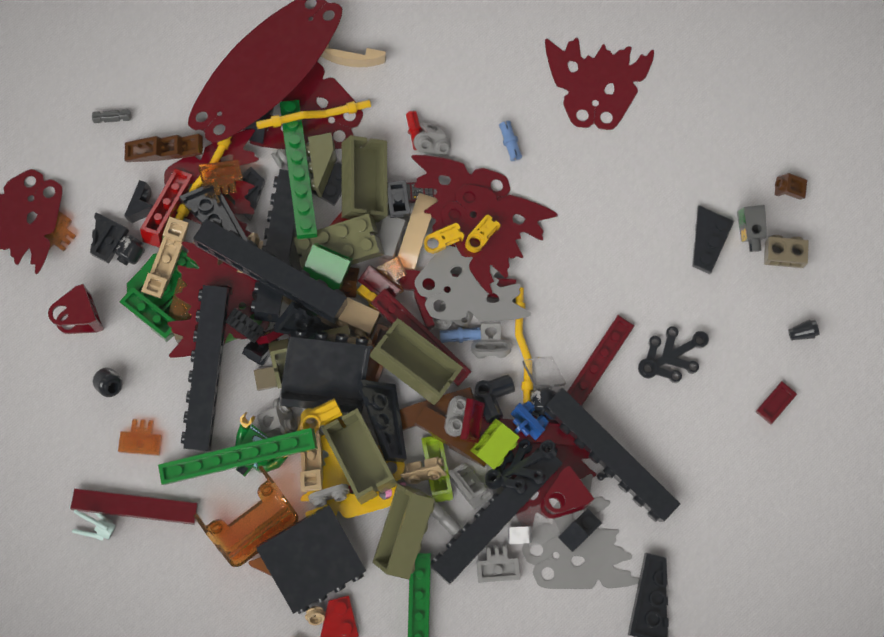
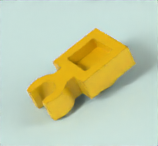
M361 285L357 289V294L368 301L370 308L377 310L370 304L377 295L364 285Z

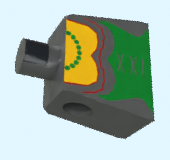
M765 205L744 207L737 211L741 241L749 242L750 252L761 251L760 240L767 237Z

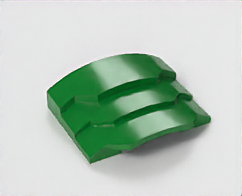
M181 250L173 275L161 299L141 292L147 274L151 272L157 256L156 253L126 283L127 294L119 301L166 342L174 337L171 327L167 324L168 322L189 320L192 317L188 313L191 305L175 296V294L181 293L182 289L187 286L181 278L182 274L177 269L178 265L199 269L196 262L189 258L183 250Z

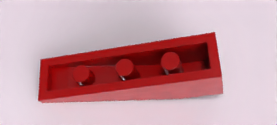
M174 169L140 228L144 243L160 248L169 217H176V211L179 205L182 204L179 196L187 193L193 174Z

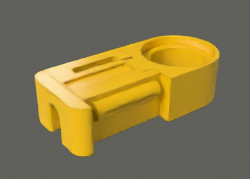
M486 215L468 235L465 241L467 250L473 253L479 252L496 229H499L500 223L497 221L493 222L492 217ZM472 238L478 239L480 246H471L469 240Z
M454 223L427 235L424 240L425 250L434 254L460 241V239L463 241L464 234L460 231L459 224ZM436 239L439 243L438 247L430 248L427 245L428 240Z

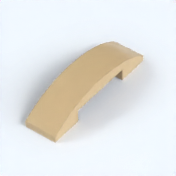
M328 44L321 55L326 60L349 67H371L386 62L385 51L367 48L366 54L363 55L332 49Z
M419 193L395 267L415 270L432 218L431 214H426L424 211L438 201L436 198Z
M169 217L163 232L164 238L151 272L147 274L141 292L160 299L162 298L177 265L183 247L181 243L186 238L188 222Z
M301 416L297 417V425H298V426H299L300 421H301V419H300ZM310 417L306 420V423H313L316 419ZM320 428L315 434L318 449L301 453V492L322 490L323 455Z

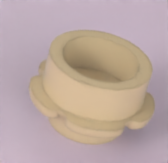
M312 606L306 611L305 619L311 625H320L323 623L326 613L322 607Z

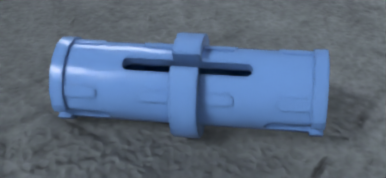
M504 121L499 124L504 138L503 144L507 147L511 161H515V158L520 160L522 155L517 143L518 137L514 135L511 121H506L507 124Z
M457 327V329L439 331L442 343H463V341L481 340L480 327L464 329Z

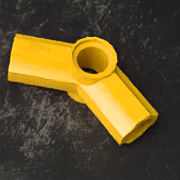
M335 398L313 409H305L301 413V421L297 431L314 428L316 434L320 426L342 416ZM310 417L316 419L313 423H306V420Z

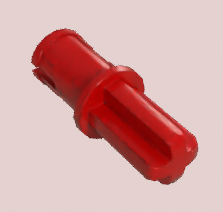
M409 111L406 113L409 127L408 134H410L413 144L415 136L421 133L423 128L420 127L417 112Z

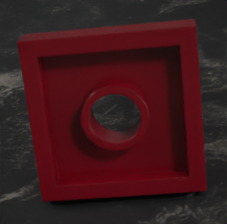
M84 284L75 286L53 303L48 310L50 321L57 325V328L64 334L97 333L104 330L92 295ZM59 306H65L66 309L55 320L53 317L54 310ZM68 315L65 320H62L64 316ZM67 325H75L71 329H64L62 327Z
M569 465L562 470L542 499L540 510L545 517L556 519L582 511L593 502L594 497ZM549 499H556L560 503V508H553L549 503ZM545 506H546V508H547L550 512L556 513V514H549V513L545 510Z

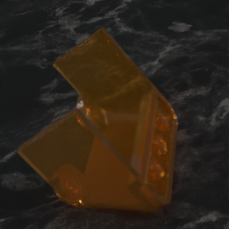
M262 465L258 468L267 481L261 484L257 491L261 501L229 525L222 519L213 520L206 525L197 513L193 515L205 534L233 567L242 566L258 554L256 549L258 544L295 524L299 519L297 512Z

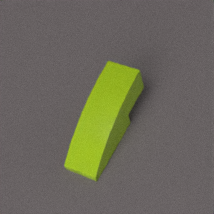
M432 436L421 438L425 460L435 457L443 458L444 466L441 467L447 473L446 476L436 480L428 479L432 498L436 502L453 500L443 442Z

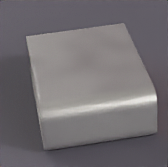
M508 527L509 544L532 543V527Z

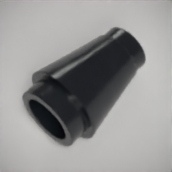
M809 319L788 329L791 341L815 339V336L820 335L816 320L811 321Z

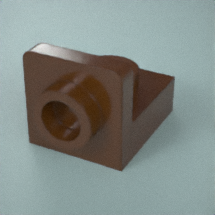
M790 173L776 178L774 195L781 196L785 194L799 200L805 199L807 180Z
M350 267L340 290L346 295L345 297H356L360 268Z

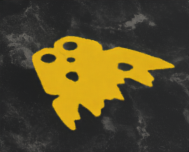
M336 418L343 428L347 427L343 420ZM321 435L322 450L329 454L328 457L324 458L326 465L323 466L322 490L339 484L350 486L325 435ZM394 462L397 465V471L393 474L396 481L402 478L401 474L404 473L405 468L404 462ZM397 486L391 488L392 495L389 499H382L379 496V491H377L378 496L360 504L355 494L348 492L345 500L335 501V499L327 500L326 505L329 504L335 516L339 511L343 517L347 519L391 506ZM316 491L307 492L302 495L300 500L309 501L308 496ZM322 507L305 512L306 517Z

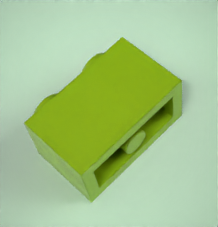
M495 419L480 437L479 442L470 451L495 470L496 467L503 463L506 454L515 448L520 437L502 422Z

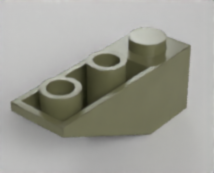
M331 133L308 137L309 145H306L307 156H311V162H308L310 174L313 173L314 179H310L313 191L316 190L318 197H322L337 160L335 144Z

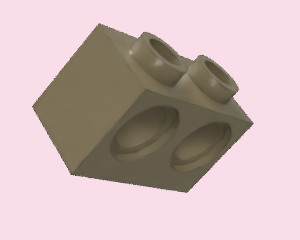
M782 235L768 237L765 241L764 265L804 268L808 263L809 240H803L802 237L783 238ZM772 247H778L781 253H775ZM792 248L798 249L800 255L794 254Z

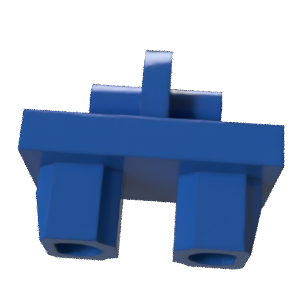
M530 401L524 404L519 403L511 412V415L515 418L512 422L517 426L514 433L517 435L522 432L525 436L530 434L536 441L545 431L549 421L542 415L537 419L531 415L535 410V406Z

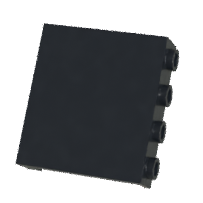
M302 328L290 330L279 396L280 406L313 409L335 398L341 412L350 413L358 408L362 414V396L357 383L360 380H366L370 350L373 349L372 340L363 335L351 337L344 333L334 335L328 334L325 331L307 332V330Z
M329 504L256 546L259 555L293 614L305 612L309 609L308 605L311 603L324 601L328 598V593L333 590L335 593L341 591L346 587L345 583L350 580L353 582L358 581L364 577L363 573L366 572L365 567Z

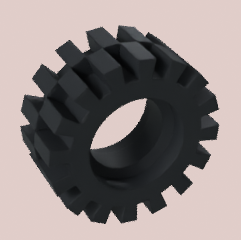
M236 308L225 320L227 324L254 343L264 331L260 325Z

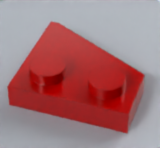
M349 596L328 601L320 637H359Z

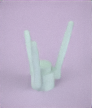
M74 510L75 514L95 524L94 531L97 533L73 529V533L93 537L100 541H103L104 538L109 540L116 527L113 524V520L103 514L94 513L102 519L97 521L78 510Z

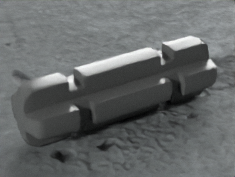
M122 109L120 112L119 110L103 111V113H100V111L92 113V121L94 123H102V121L104 123L118 122L120 119H123V121L131 120L129 109Z

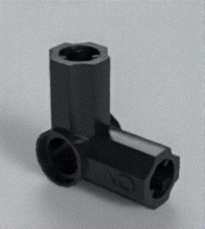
M509 374L490 381L482 380L475 385V400L485 403L483 416L486 423H492L495 419L503 418V413L496 398L515 392L514 383ZM486 391L488 394L482 395L479 392Z

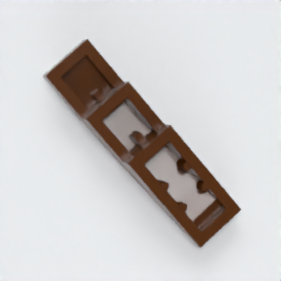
M200 134L185 137L174 135L164 138L153 136L125 142L124 161L148 162L203 155V136Z
M471 387L445 394L435 405L426 400L400 409L403 431L416 426L414 423L424 406L446 417L448 405L452 398L463 396L466 399H475Z
M427 406L423 407L414 425L432 434V437L448 445L453 451L482 467L486 466L484 461L470 451L476 443L460 439L461 435L457 437L448 435L444 428L446 417Z

